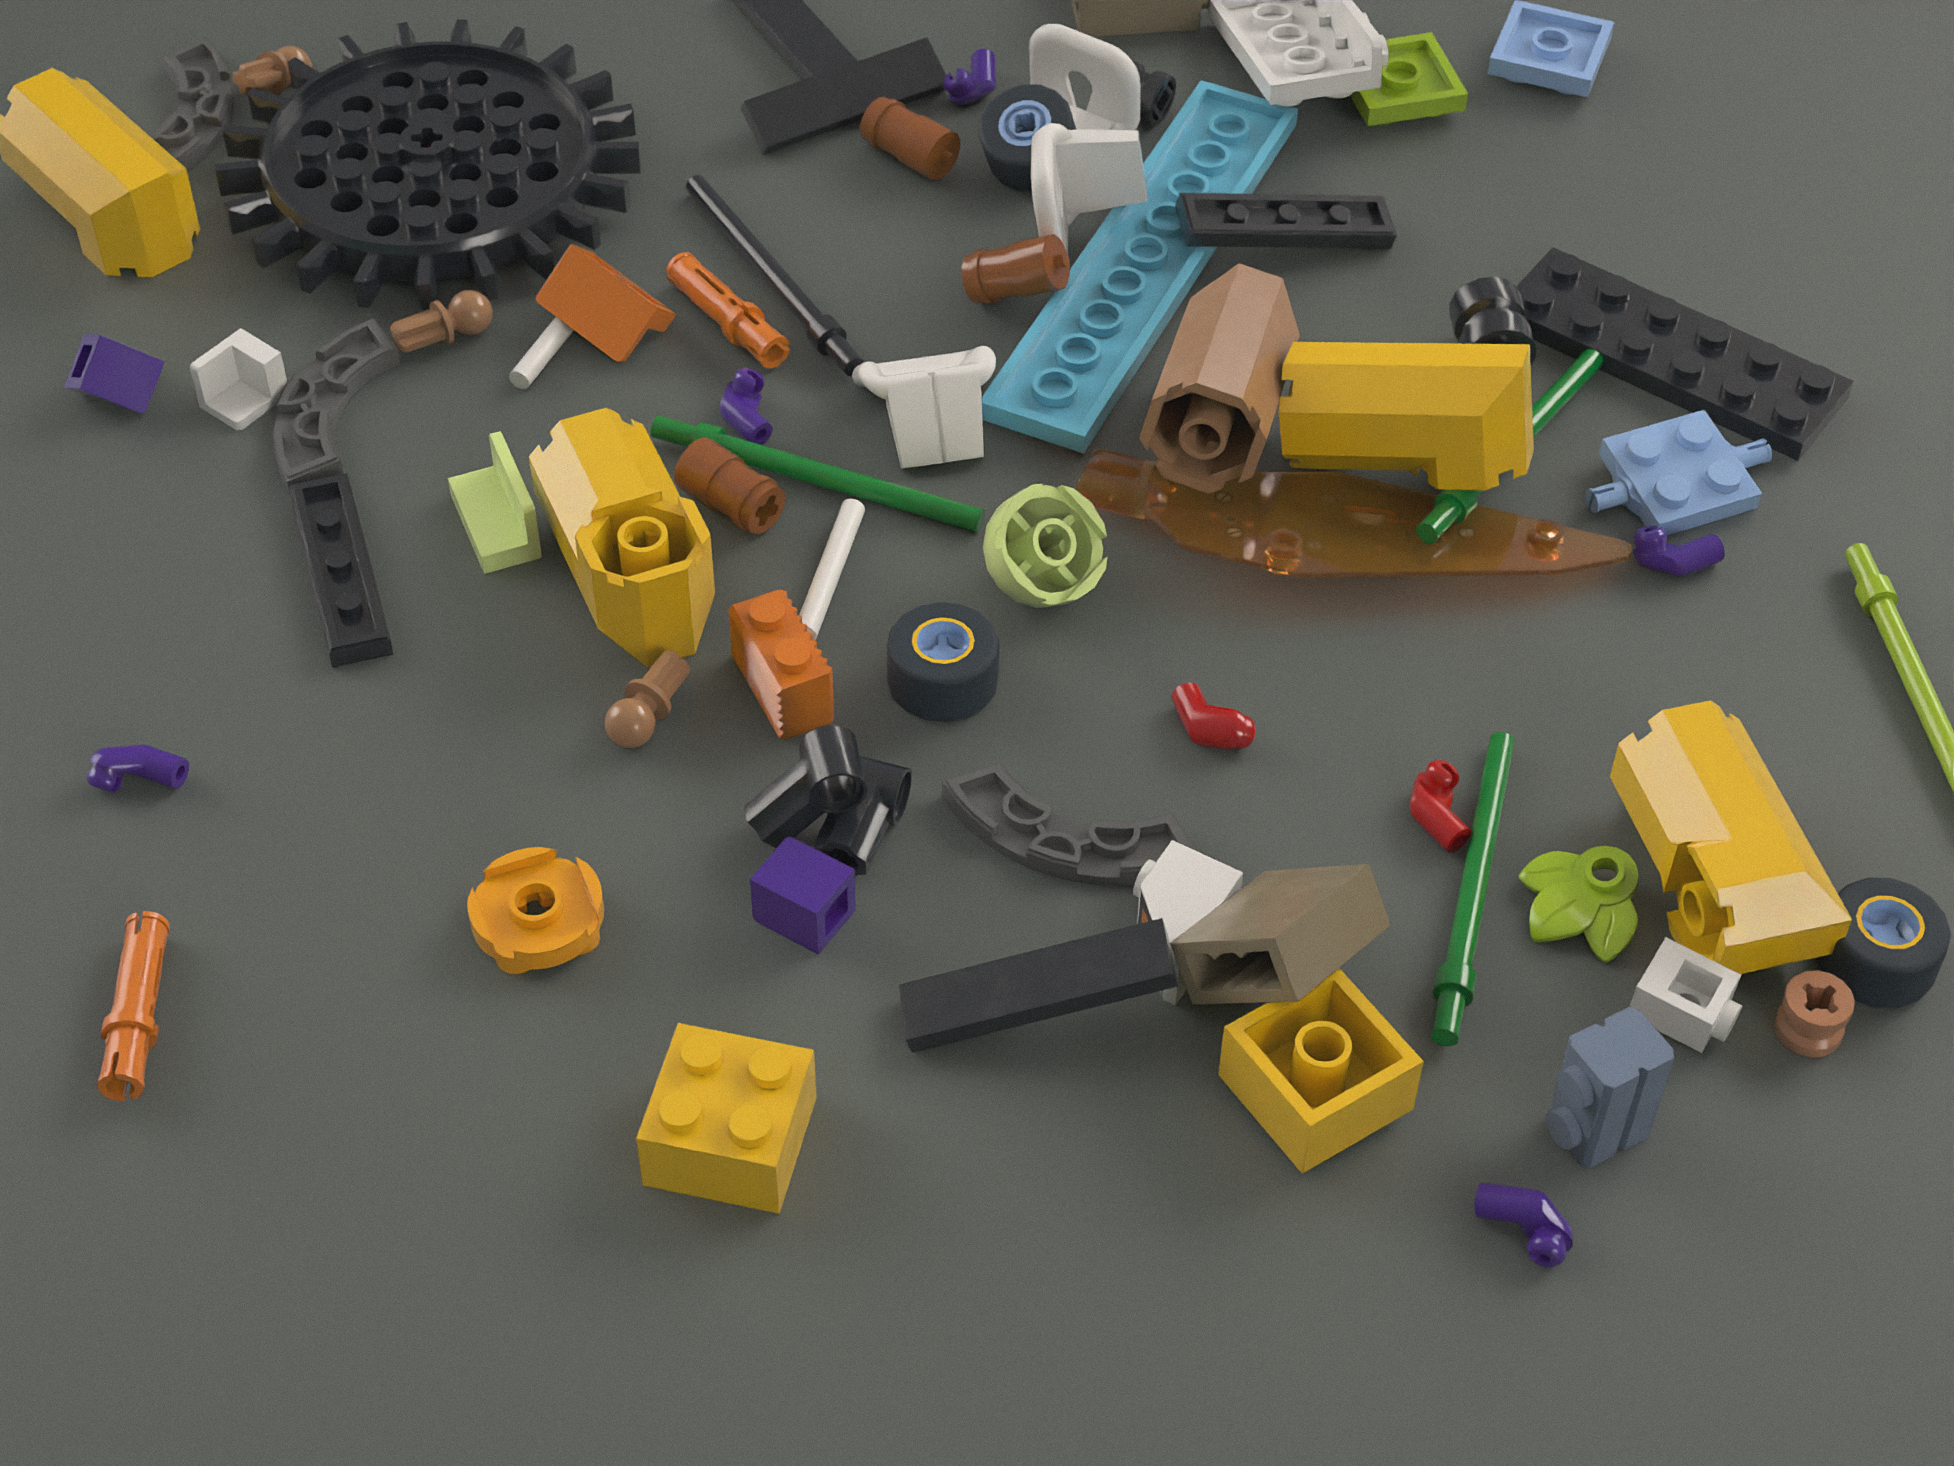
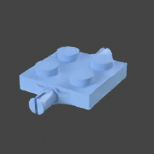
M1705 410L1603 438L1598 455L1611 473L1613 483L1587 489L1585 491L1586 505L1591 507L1590 511L1592 513H1597L1600 510L1622 504L1640 517L1645 526L1655 525L1658 528L1662 527L1667 535L1757 509L1762 492L1745 468L1770 462L1772 458L1771 447L1769 444L1766 445L1767 441L1763 438L1738 447L1730 445Z

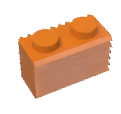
M778 589L733 604L727 610L730 615L728 621L731 624L729 627L731 632L729 637L732 641L730 644L732 648L731 655L778 737L786 740L831 724L834 719L832 667L827 665V658L822 657V650L817 649V641L812 640V633L807 632V624L802 623V616L797 615V608L792 607V599L787 598V591Z

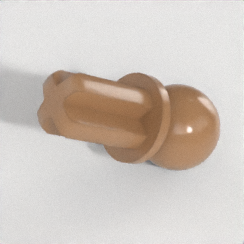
M284 46L276 52L266 51L261 53L255 61L241 64L239 71L233 73L232 80L233 83L239 86L240 93L248 96L247 94L253 88L270 93H279L286 90L289 85H292L288 61L296 57L312 67V62L308 54L301 48Z
M473 290L459 292L451 299L448 309H445L443 304L436 300L430 303L429 310L393 322L390 327L391 335L397 349L407 353L439 341L449 345L454 343V330L464 335H477L485 331L492 321L493 310L489 300L483 294Z
M665 651L642 679H633L625 687L626 698L616 701L608 709L605 716V730L612 742L623 748H636L644 745L651 738L655 730V720H662L668 716L671 711V697L690 674V665L687 661L681 659L674 651Z

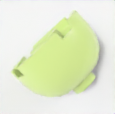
M1044 483L1034 484L1019 491L1005 500L996 509L986 525L983 553L987 571L997 587L1017 603L1035 608L1068 604L1094 589L1106 570L1108 556L1102 559L1103 545L1101 540L1107 537L1104 522L1089 500L1074 488L1064 485L1056 488L1043 485Z

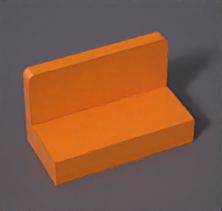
M570 244L536 296L537 303L619 363L627 361L648 328L665 333L676 316L674 312L595 253Z

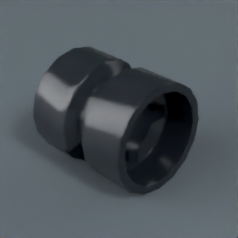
M1498 277L1478 278L1465 284L1454 294L1449 303V316L1454 335L1459 344H1530V366L1536 359V345L1531 328L1527 322V314L1522 297L1516 285L1507 279Z

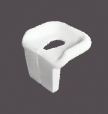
M1046 24L1036 29L1029 43L1030 84H1040L1056 90L1068 102L1076 129L1136 130L1140 121V77L1135 64L1129 56L1112 44L1064 25ZM1070 71H1077L1085 75L1092 85V95L1086 111L1076 106L1068 76Z
M1051 123L1041 127L1034 133L1031 141V187L1039 237L1051 234L1056 235L1064 244L1068 254V228L1079 213L1147 202V187L1138 131L1068 130L1061 124Z
M979 346L968 351L884 363L867 361L854 369L852 378L856 385L866 387L876 396L886 399L901 469L984 457L981 386L989 380L996 367V357L991 348Z

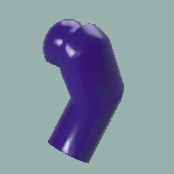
M988 49L976 50L971 56V74L963 68H958L956 70V78L949 72L943 83L945 90L949 93V99L958 105H969L993 92L996 88L995 54Z
M741 368L736 371L734 381L727 383L720 402L719 411L725 422L746 441L763 445L768 441L773 431L772 425L757 412L762 399L760 391L764 388L765 382L762 375L750 368Z
M1654 525L1638 529L1633 536L1636 546L1633 550V555L1641 566L1678 577L1723 561L1725 557L1723 543L1715 534H1709L1682 545L1666 543V531L1662 527L1658 528Z
M145 744L100 748L88 760L93 762L87 773L86 779L91 786L116 792L122 786L124 773H128L177 789L183 785L188 776L189 762L186 758Z
M1484 1182L1479 1184L1475 1195V1214L1478 1218L1517 1223L1529 1238L1526 1244L1529 1258L1540 1266L1555 1267L1565 1260L1566 1252L1573 1247L1572 1227L1545 1193L1536 1189Z

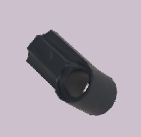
M827 725L807 733L799 746L801 759L744 806L747 823L755 829L762 842L777 848L785 838H795L824 813L839 814L850 811L860 805L865 799L867 785L855 734L848 728Z
M860 755L867 785L865 799L860 805L850 811L828 814L813 848L853 868L855 876L866 875L889 823H899L904 814L911 791L912 769Z

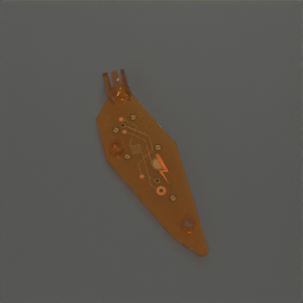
M1098 448L1093 451L1075 487V490L1089 500L1095 508L1142 520H1153L1182 549L1265 569L1273 574L1289 575L1297 578L1558 575L1625 562L1631 558L1633 552L1631 545L1620 539L1563 526L1549 519H1534L1477 505L1462 523H1453L1435 543L1427 544L1417 536L1416 527L1435 508L1434 502L1438 495L1344 472H1255L1253 478L1239 482L1240 477L1225 482L1223 489L1208 494L1164 479L1157 469L1155 461Z

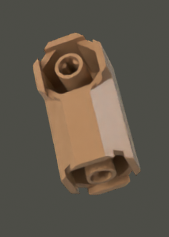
M1239 263L1190 297L1139 437L1146 451H1148L1150 445L1158 458L1155 465L1164 479L1210 494L1223 489L1225 482L1240 477L1239 482L1253 478L1285 384V380H1281L1283 362L1292 342H1298L1300 336L1283 278Z

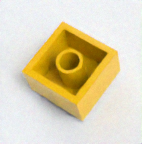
M1338 968L1299 1001L1268 1002L1224 1026L1218 1075L1303 1174L1412 1111L1416 1101L1424 1061L1344 972Z
M678 1023L636 1137L642 1186L780 1214L817 1098L814 1050Z

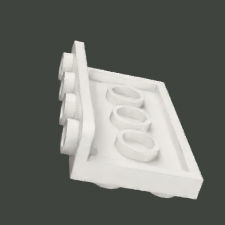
M1352 0L1209 1L1208 17L1270 105L1295 106L1305 99L1324 96L1329 98H1345L1356 91L1381 88L1382 67H1385L1388 63L1387 42L1382 34L1379 35L1371 25L1367 14L1362 13Z

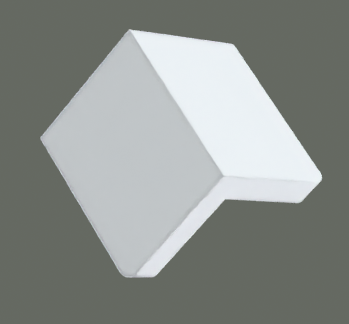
M241 328L190 365L199 407L238 431L243 430L275 407L284 388L288 384L281 352Z

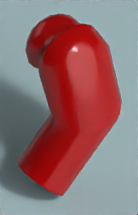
M1182 684L1171 694V700L1186 732L1195 744L1202 747L1228 750L1233 748L1244 749L1253 742L1256 735L1254 721L1236 709L1208 705L1198 684Z
M1438 759L1429 762L1425 772L1418 773L1413 784L1409 808L1415 821L1448 853H1453L1468 841L1471 829L1450 810L1454 795L1452 789L1459 783V773L1453 765Z

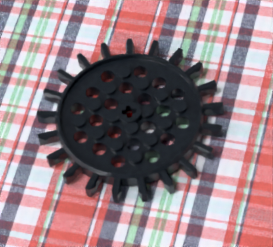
M457 19L450 41L416 43L415 36L408 23H397L394 39L395 46L374 50L365 54L349 35L339 37L342 62L321 73L295 57L287 63L292 88L297 91L288 99L255 88L247 94L252 119L269 124L268 128L225 125L222 131L228 157L258 159L215 164V173L221 196L256 193L224 203L229 229L232 234L235 235L276 223V225L251 238L258 265L264 269L301 249L307 253L296 264L302 291L311 294L336 269H341L355 274L353 282L358 307L364 308L370 307L379 292L383 280L414 282L416 295L422 310H429L430 303L436 301L438 296L437 281L471 275L474 276L476 287L489 301L498 299L496 268L510 264L518 259H523L547 281L555 268L553 250L547 243L559 234L593 250L601 245L599 220L582 212L585 206L627 213L630 208L628 181L598 176L597 174H641L639 142H604L636 135L632 104L590 111L614 101L612 77L607 70L569 85L566 80L577 73L574 47L565 44L541 62H537L526 57L528 53L524 28L515 26L498 48L472 43L468 20Z

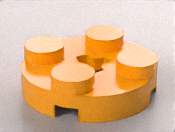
M532 847L516 850L494 860L483 871L485 879L477 886L476 891L474 892L473 887L471 889L467 907L474 939L486 954L496 959L499 969L506 973L516 975L525 973L528 970L558 966L574 959L578 955L587 954L598 946L600 941L599 930L604 919L602 888L594 870L577 857L575 864L568 859L557 858L556 849ZM539 900L543 907L552 906L550 910L540 915L525 914L527 912V903Z

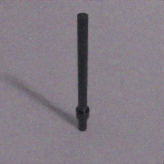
M701 175L692 176L686 183L688 193L807 329V339L822 355H829L847 376L852 377L854 369L864 363V361L846 341V331L834 317L823 315Z

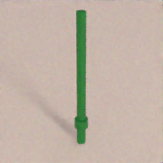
M1594 349L1585 350L1533 404V438L1603 365V357L1598 351ZM1443 490L1435 499V508L1416 527L1419 539L1427 544H1433L1452 524L1462 523L1476 508L1478 503L1477 497L1483 491Z
M660 415L654 418L651 425V437L688 447L697 439L707 437L743 459L748 466L974 532L980 531L984 521V509L726 435V430L723 427L705 422H700L695 426Z
M1506 732L1493 733L1489 739L1446 961L1437 968L1432 992L1433 997L1437 1001L1431 1039L1436 1044L1446 1047L1454 1046L1458 1043L1464 1008L1472 1003L1477 982V973L1472 966L1515 745L1513 736Z

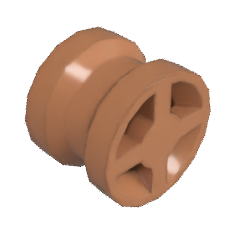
M1816 970L1804 971L1795 975L1786 986L1783 1004L1778 1008L1775 1017L1774 1029L1777 1038L1790 1051L1809 1058L1825 1057L1835 1052L1842 1042L1845 1026L1850 1021L1854 1011L1855 1000L1852 991L1844 981L1830 973Z

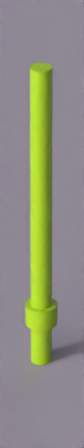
M1854 544L1845 551L1844 556L1857 582L1855 595L1864 614L1873 617L1954 793V730L1898 613L1896 605L1899 598L1890 578L1880 574L1866 544Z

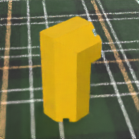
M50 68L12 87L7 97V100L12 105L5 117L0 113V154L2 160L76 228L83 255L106 276H121L119 268H134L137 277L153 278L191 258L194 249L192 237L193 235L196 238L198 237L200 225L187 170L180 162L88 81L78 77L75 80L68 77L62 71Z
M1292 342L1283 362L1281 380H1293V382L1290 384L1288 396H1280L1278 411L1282 455L1285 459H1291L1289 464L1292 468L1409 471L1417 477L1420 469L1427 472L1428 484L1436 489L1486 491L1498 486L1499 474L1513 469V479L1527 474L1534 451L1530 344Z
M603 408L560 420L549 432L553 439L549 446L542 452L540 445H538L529 455L533 491L597 628L649 669L665 651H674L681 659L696 653L715 596L711 535L694 501L680 497L644 425L632 419V425L622 421L619 413Z
M1710 700L1661 710L1648 720L1652 732L1640 741H1637L1632 732L1619 742L1610 778L1661 875L1663 893L1676 891L1679 909L1667 912L1669 931L1675 942L1739 974L1831 955L1837 941L1842 937H1846L1852 918L1739 718L1731 713L1729 718L1726 717L1721 707Z

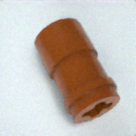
M877 98L866 109L862 117L860 134L870 146L879 151L884 150L897 157L900 163L933 181L940 180L947 175L958 158L961 139L956 132L924 115L919 116L906 109L903 103L895 99Z
M1054 234L1013 242L1010 246L1003 248L975 250L973 254L966 255L963 259L961 267L963 286L968 297L976 304L982 302L991 304L999 302L1002 298L1017 295L1026 297L1064 289L1068 284L1070 276L1069 256L1060 238Z
M704 437L694 441L682 453L676 464L674 479L678 488L709 509L718 510L730 518L734 525L743 531H749L757 535L766 532L779 519L784 509L785 493L775 480L769 476L760 475L748 467L743 459L713 439Z

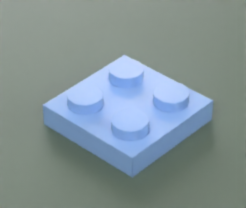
M1515 0L1490 56L1487 74L1502 77L1514 83H1528L1554 89L1562 94L1588 97L1610 43L1614 22Z

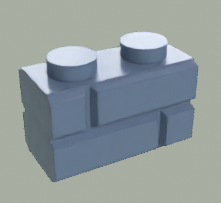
M1630 1006L1605 1018L1603 1026L1595 1023L1571 1035L1565 1051L1566 1059L1563 1060L1561 1070L1556 1076L1555 1092L1550 1110L1545 1118L1547 1129L1552 1139L1560 1148L1569 1150L1581 1165L1589 1168L1615 1156L1617 1148L1624 1151L1649 1138L1675 1058L1673 1054L1674 1049L1639 1009L1636 1010Z

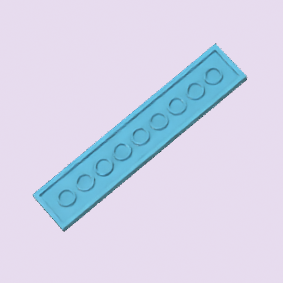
M1201 80L1143 163L1147 187V202L1112 208L1071 267L1066 287L1053 293L982 396V420L1084 454L1217 249V247L1186 246L1175 209L1179 193L1252 194L1296 127L1298 108L1276 104L1270 105L1264 98Z

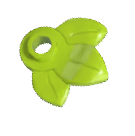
M1596 846L1584 851L1581 855L1563 851L1548 852L1537 856L1520 872L1518 876L1519 881L1525 887L1538 894L1530 909L1529 926L1533 942L1560 940L1584 932L1593 953L1603 963H1608L1619 956L1634 937L1638 926V916L1631 898L1638 888L1639 872L1633 858L1622 849L1613 846ZM1600 869H1610L1615 871L1617 876L1610 881H1600L1593 876V873Z

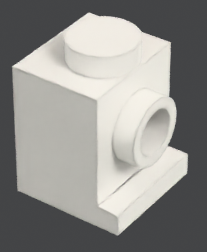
M1666 937L1638 983L1630 1006L1636 1010L1639 1009L1656 1030L1702 1053L1711 1036L1724 1042L1739 1016L1742 1005L1732 1001L1741 974Z

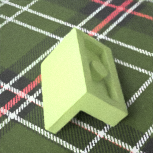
M501 431L489 434L493 466L448 478L451 497L484 574L542 558L535 507Z

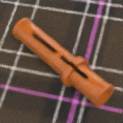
M689 252L679 253L669 261L666 267V272L669 274L666 275L667 280L684 292L712 320H715L721 326L722 334L733 345L746 348L765 368H775L784 362L790 353V348L787 346L790 345V341L765 321L764 313L754 303L741 300Z
M143 911L140 931L138 930L140 917L137 912L132 913L126 919L125 938L111 1013L104 1018L100 1036L101 1039H105L106 1047L97 1088L104 1097L116 1101H126L128 1082L131 1083L129 1096L132 1100L142 1095L145 1086L144 1076L148 1052L156 1045L159 1027L158 1024H155L154 1013L170 924L164 916L151 911Z

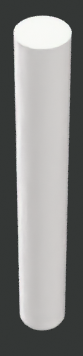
M555 317L509 374L511 383L519 389H527L574 330Z
M846 499L842 503L799 616H802V623L807 624V632L812 633L813 641L818 636L865 512L864 505L856 499Z

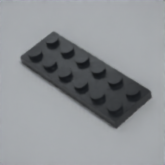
M1554 247L1516 286L1521 294L1527 314V322L1535 341L1574 359H1578L1585 350L1594 349L1603 357V365L1598 370L1692 413L1705 410L1714 423L1753 441L1763 438L1767 441L1766 445L1769 444L1771 449L1797 461L1800 460L1849 398L1853 380L1837 374L1824 366L1810 362L1779 348L1775 344L1765 342L1729 326L1723 321L1711 318L1671 298L1657 294L1628 281L1622 276L1612 274Z

